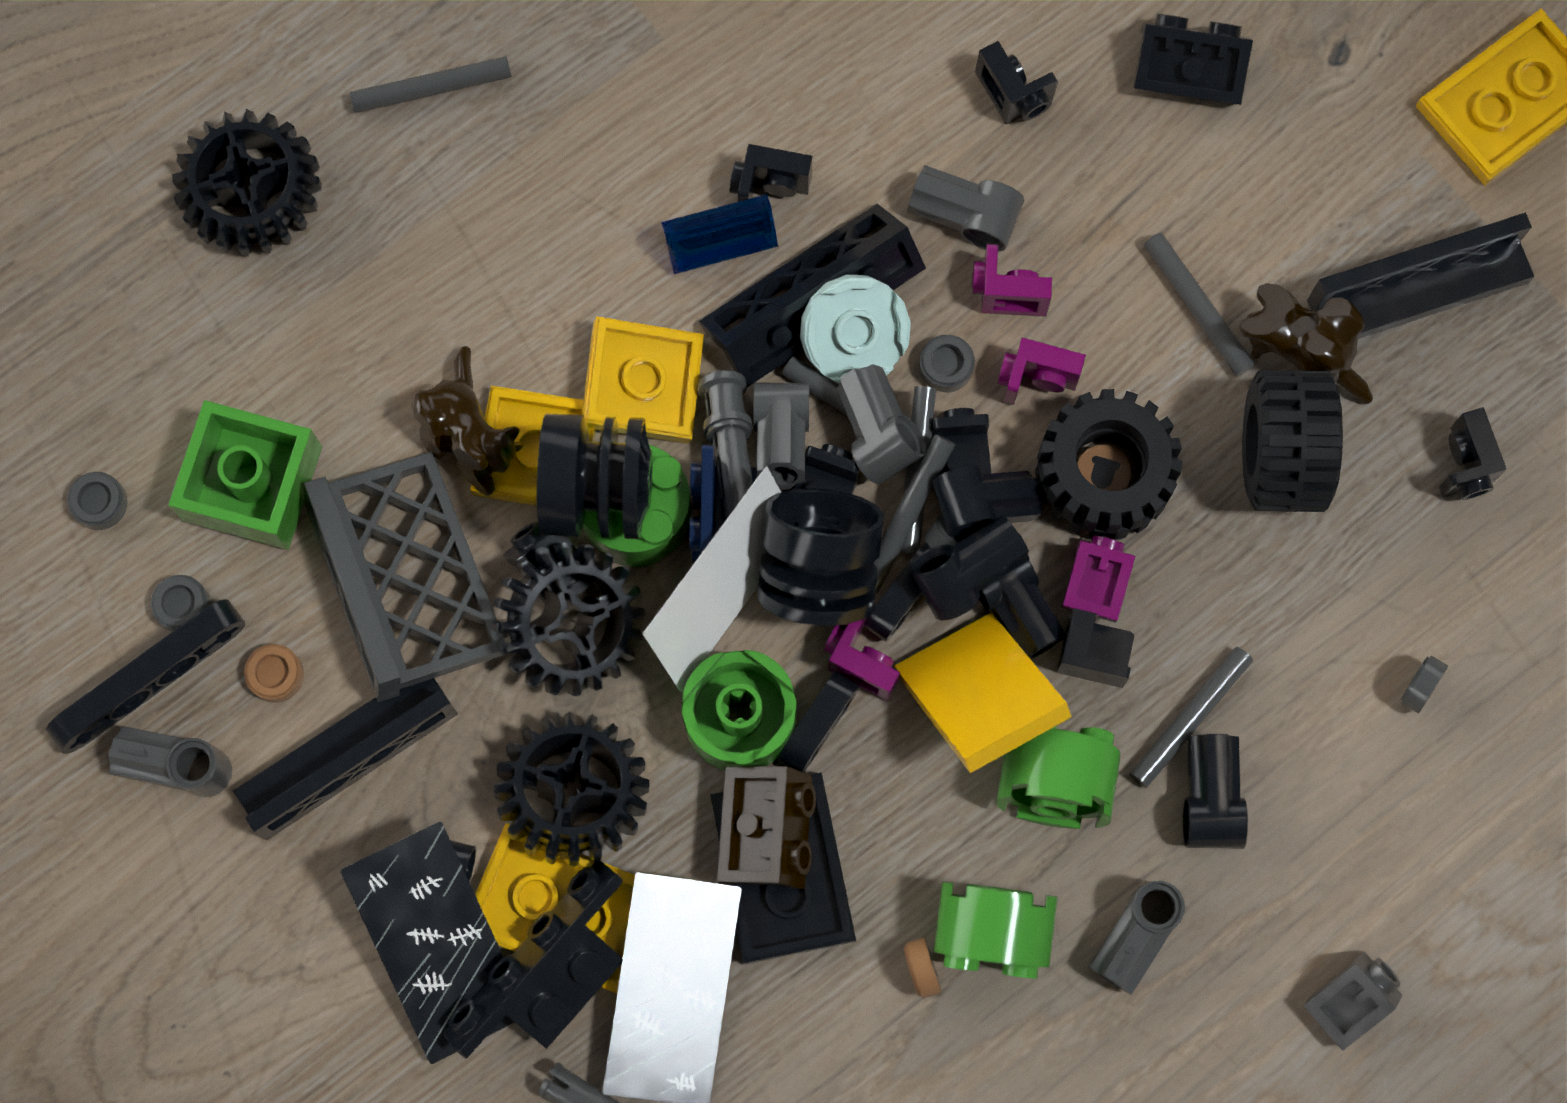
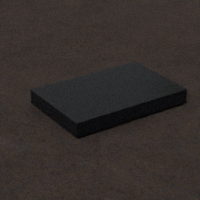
M822 772L809 774L812 777V785L816 793V806L809 820L808 842L812 850V864L809 872L806 874L804 889H790L779 885L728 884L741 888L736 929L743 965L856 942ZM724 792L710 794L719 842Z

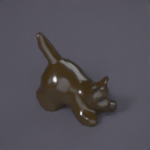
M1266 283L1259 286L1257 299L1262 304L1263 309L1248 314L1247 318L1239 326L1242 336L1249 338L1250 344L1253 346L1252 358L1258 359L1262 354L1273 352L1296 365L1300 371H1328L1336 383L1363 404L1371 403L1373 396L1367 382L1351 368L1357 353L1358 336L1365 327L1363 317L1357 308L1344 298H1330L1321 310L1312 311L1302 307L1288 290L1279 285Z
M463 346L459 349L454 360L455 381L443 380L432 389L419 390L413 397L412 410L414 418L421 424L420 438L425 449L428 452H432L433 456L438 460L442 459L449 452L454 453L457 458L456 465L466 479L483 495L489 496L495 490L491 474L494 472L504 473L509 468L510 461L514 458L515 453L521 450L523 445L520 442H514L520 432L517 427H508L500 430L494 429L487 424L473 391L471 349L468 346Z

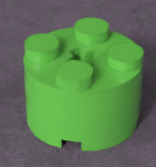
M649 445L650 450L653 452L651 504L643 521L640 539L624 538L621 512H615L611 538H601L596 511H586L583 527L590 542L600 553L607 552L613 555V562L619 565L644 567L659 562L660 559L670 554L674 549L676 550L684 542L690 529L692 504L685 473L675 458L652 445Z
M750 650L722 652L705 659L694 669L688 678L682 698V717L690 744L697 754L710 765L724 771L726 767H766L778 759L782 749L796 728L797 701L789 676L772 658L763 653ZM745 702L750 703L751 718L746 721L743 718H738L735 722L730 720L728 707L730 703L738 707L742 706Z
M1057 726L1004 754L996 801L997 807L1005 812L1007 804H1013L1018 806L1017 818L1052 827L1080 829L1082 818H1096L1095 828L1109 825L1112 818L1121 756L1120 751L1113 745L1114 734L1105 729L1094 727L1081 728L1080 733L1057 729Z
M942 882L934 952L945 955L944 967L979 971L980 961L1002 963L1003 975L1030 979L1038 978L1039 967H1050L1057 896L1045 894L1043 906L1033 904L1034 895H1032V892L967 884L966 895L952 894L954 882Z

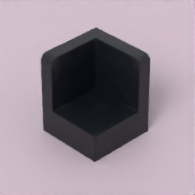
M1074 608L1068 619L1065 632L1067 636L1063 642L1057 673L1123 688L1130 676L1131 668L1128 667L1134 634L1131 631L1094 623L1096 613Z

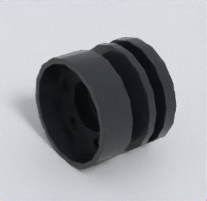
M546 414L541 427L537 466V520L540 535L578 537L584 525L586 511H596L601 538H611L615 512H621L624 538L640 539L643 521L651 504L653 481V452L650 450L647 439L645 418L630 417L626 431L625 443H618L617 419L613 416H607L602 426L600 441L589 442L588 427L584 415Z
M793 489L778 493L767 500L762 544L767 552L761 557L759 570L761 575L757 590V599L763 608L787 620L819 626L847 625L865 619L873 612L874 587L877 582L878 568L873 562L880 557L884 513L876 504L860 496L829 489Z

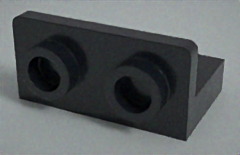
M1158 13L1155 23L1143 22L1141 31L1143 35L1134 89L1241 105L1253 44L1252 39L1240 36L1242 26L1210 21L1208 31L1188 29L1189 18Z

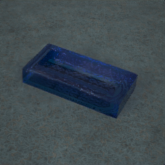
M767 194L661 222L674 274L779 247L772 208Z

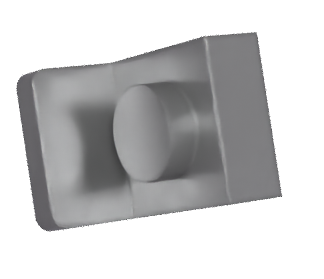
M1363 951L1354 958L1348 968L1310 997L1304 1004V1007L1340 1049L1344 1051L1397 1008L1402 994L1397 989L1400 986V981L1383 960L1377 958L1373 961Z

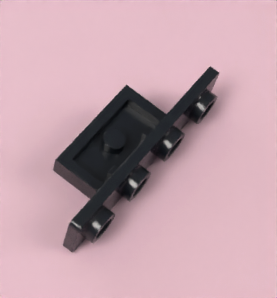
M602 861L594 862L591 867H585L580 870L570 881L567 894L552 911L544 912L533 922L528 931V938L513 955L505 956L494 966L489 975V982L474 999L463 1002L454 1011L449 1021V1027L444 1032V1037L462 1057L468 1058L505 1015L547 1049L622 964L623 958L586 926L588 921L623 882V879Z

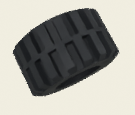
M1257 371L1246 397L1242 433L1243 478L1246 494L1252 508L1255 511L1325 512L1328 510L1337 491L1343 449L1342 407L1335 381L1328 371Z
M1102 389L1099 398L1093 399L1091 392L1085 393L1078 397L1076 405L1072 406L1068 402L1062 407L1056 420L1052 419L1046 430L1037 456L1038 463L1035 469L1036 478L1041 479L1046 493L1043 504L1050 502L1053 506L1050 515L1057 522L1064 517L1070 522L1068 530L1079 535L1081 528L1091 531L1090 539H1092V536L1104 537L1105 534H1112L1114 540L1126 538L1131 530L1139 533L1148 527L1153 518L1155 520L1158 518L1177 486L1176 481L1181 474L1183 462L1178 460V455L1182 450L1179 437L1171 438L1170 433L1174 425L1168 416L1160 421L1156 418L1155 414L1159 408L1150 400L1145 407L1135 403L1138 394L1126 391L1123 399H1117L1114 396V389ZM1095 441H1110L1123 446L1132 454L1138 465L1139 479L1137 483L1119 491L1103 490L1092 485L1084 478L1078 468L1076 461L1078 450L1086 444Z

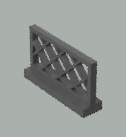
M432 452L328 483L326 476L304 483L306 510L378 703L399 696L400 689L505 655L500 653L497 645L504 639V636L501 632L493 630L492 624L497 618ZM425 471L431 490L423 504L395 492L403 477ZM390 482L387 488L381 486V484ZM364 490L381 498L369 521L349 512L342 496ZM435 499L440 512L431 508ZM389 502L417 514L406 537L377 525ZM425 518L446 527L450 538L442 553L413 541ZM354 527L364 531L359 540ZM372 535L400 547L388 570L366 561L363 551ZM453 548H455L459 561L449 557ZM408 551L436 563L425 586L396 574ZM444 567L466 577L469 588L461 603L432 590ZM372 576L383 580L378 590ZM390 584L419 596L407 620L385 611L382 599ZM472 597L475 600L478 611L468 607ZM426 601H430L455 613L444 636L415 624ZM462 617H465L485 626L491 643L469 649L451 639ZM391 626L402 630L397 640ZM409 634L438 646L430 663L407 670L400 651ZM445 651H449V652H451V653L454 654V655H451V656L442 658V656H443V654H444Z

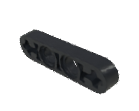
M227 599L209 605L60 712L49 722L46 731L62 754L72 753L84 747L231 641L242 631L245 621Z

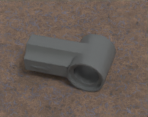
M924 165L914 186L908 205V212L960 231L961 236L966 241L986 250L987 244L998 245V252L1004 251L1008 245L1025 200L1019 191L1004 183L984 180L976 184Z
M871 364L867 367L853 369L839 378L841 382L836 389L857 437V440L852 444V454L859 469L871 482L882 484L925 456L927 451L925 440L915 423L908 416L902 414L883 367Z
M754 383L753 422L754 432H758L756 444L757 477L767 466L779 489L790 490L794 485L805 482V432H809V383Z
M121 726L117 736L113 737L108 756L110 760L109 773L113 776L185 790L200 797H212L221 793L228 786L232 777V765L226 754L199 738L183 739ZM208 755L210 766L207 773L201 779L191 781L189 770L192 762L199 756Z
M1152 881L1138 887L1131 894L1128 905L1088 968L1114 986L1132 995L1172 930L1182 921L1185 913V901L1181 892L1174 885L1165 881ZM1148 892L1162 893L1170 902L1171 913L1169 918L1162 924H1153L1142 914L1141 902Z

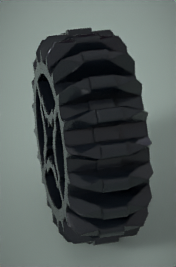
M246 109L242 121L235 122L232 114L224 112V126L216 129L212 123L204 121L203 128L207 136L201 140L198 137L188 135L187 143L193 153L177 154L176 161L184 171L172 174L174 186L176 189L181 190L174 195V200L178 208L185 211L183 220L187 226L192 229L198 228L197 235L204 243L208 244L216 239V245L219 250L225 253L237 243L240 253L248 257L253 243L258 242L263 252L270 254L272 250L270 239L279 236L282 242L290 244L292 240L288 231L290 226L293 225L296 228L306 230L308 223L301 211H317L318 203L311 194L322 189L320 178L314 175L319 171L320 165L316 156L309 154L311 146L308 140L303 136L296 137V129L288 121L278 127L275 115L268 112L258 123L254 112ZM259 149L269 151L282 159L273 161L271 156L261 159L253 158L248 155L247 150ZM228 158L226 165L220 171L213 173L216 167ZM244 166L251 176V186H249L252 196L251 200L244 190V180L246 179L243 171ZM283 191L279 199L267 209L270 198ZM220 204L224 208L238 206L244 208L248 216H228L214 210L212 207Z
M562 542L557 544L554 558L549 549L541 547L536 550L535 555L537 568L531 562L521 559L517 562V568L524 578L521 581L511 577L503 579L502 584L505 588L513 591L510 600L496 598L494 601L496 608L508 612L507 619H498L493 622V630L509 633L510 635L497 645L498 651L505 655L516 653L510 660L509 669L517 674L527 670L525 683L534 688L544 682L547 693L558 695L565 685L568 694L580 696L585 681L590 689L598 691L603 688L602 671L614 679L621 676L620 667L615 662L618 657L628 661L636 659L635 653L626 648V644L629 638L636 641L644 638L643 632L632 628L631 625L632 620L641 619L646 613L644 608L630 606L629 602L636 599L641 591L635 585L623 586L628 579L630 571L623 566L611 569L614 557L610 553L601 552L594 558L593 546L580 544L574 554L571 544ZM575 573L584 574L599 587L603 595L596 598L586 596L578 599L573 588L565 585L562 576ZM543 591L545 597L544 611L535 620L530 621L533 604L540 592ZM568 608L578 611L577 621L571 620L575 624L571 630L560 627L561 618H567L563 613ZM607 618L605 632L596 646L593 637L594 630L599 622ZM561 640L565 649L573 652L576 661L568 664H552L540 654L535 644L541 641L552 643Z
M569 711L565 714L564 726L556 727L554 720L546 715L542 719L543 733L539 735L534 729L526 726L522 730V739L525 746L510 742L506 747V754L511 761L499 762L497 765V776L503 780L494 785L495 799L503 801L497 808L499 820L513 821L508 827V835L512 840L521 839L528 835L525 842V852L529 855H533L542 846H546L547 863L554 864L558 859L559 851L568 852L569 865L573 867L579 865L581 851L588 850L593 862L601 861V844L605 843L611 850L618 852L622 848L623 843L619 832L634 836L638 831V823L634 817L646 814L647 802L641 796L649 793L650 783L648 779L639 776L645 771V760L642 757H630L635 749V743L631 738L615 743L618 736V727L614 723L607 726L602 732L597 731V717L592 714L588 716L584 726H576L575 716ZM571 752L568 759L561 764L547 765L542 763L554 755ZM591 756L603 762L611 770L617 780L619 789L606 786L607 780L600 779L589 771ZM579 770L581 792L577 789V795L569 797L567 807L564 809L563 786L567 789V783L574 782L576 773ZM525 788L537 791L539 798L549 801L554 806L552 823L540 817L531 808L524 794ZM603 810H608L604 816L590 824L572 827L576 818L581 814L588 812L602 814Z

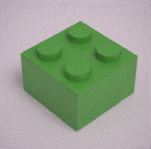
M204 400L168 506L184 522L289 550L305 502L304 483L312 480L323 446L312 429Z

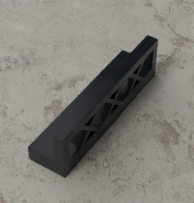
M877 203L699 322L704 332L724 351L733 370L741 373L746 378V385L749 387L804 350L800 339L801 316L810 297L826 282L844 275H867L895 290L925 270L926 267L908 227ZM878 226L883 228L870 237L861 238ZM836 259L825 267L816 268L826 260ZM791 288L780 297L771 298L782 289ZM746 318L727 332L723 330V328L735 320Z
M1525 212L1321 278L1308 297L1307 302L1312 311L1321 310L1330 298H1344L1351 302L1361 313L1365 327L1358 336L1359 339L1528 284L1535 276L1521 245V240L1532 228L1531 223Z
M435 678L400 689L399 696L379 703L375 697L233 790V792L247 812L248 816L245 819L252 830L268 840L457 716L458 713Z

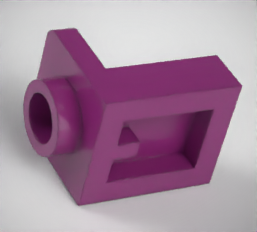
M987 244L984 261H974L972 276V294L982 295L981 313L1046 317L1052 298V277H1039L1037 272L1025 269L1012 270L1006 275H997L998 245Z
M1022 337L1017 355L1006 352L997 382V384L1007 386L1003 403L1014 405L1022 377L1033 379V385L1046 391L1059 393L1063 392L1065 388L1075 391L1086 355Z
M1092 536L1091 543L1081 540L1076 546L1075 559L1061 607L1072 611L1075 608L1096 613V618L1116 623L1136 556L1124 553L1125 544L1110 538Z
M865 619L848 625H836L824 647V651L831 654L828 662V671L832 673L837 671L859 685L860 688L888 701L900 675L899 671L891 668L894 661L884 653L869 646H864L862 651L853 648L864 627Z

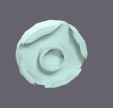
M844 275L826 282L810 297L801 316L800 339L807 359L822 375L838 383L841 382L839 378L851 370L867 367L871 364L883 367L887 376L894 369L893 366L898 362L900 356H904L910 341L911 321L905 303L888 285L867 275Z

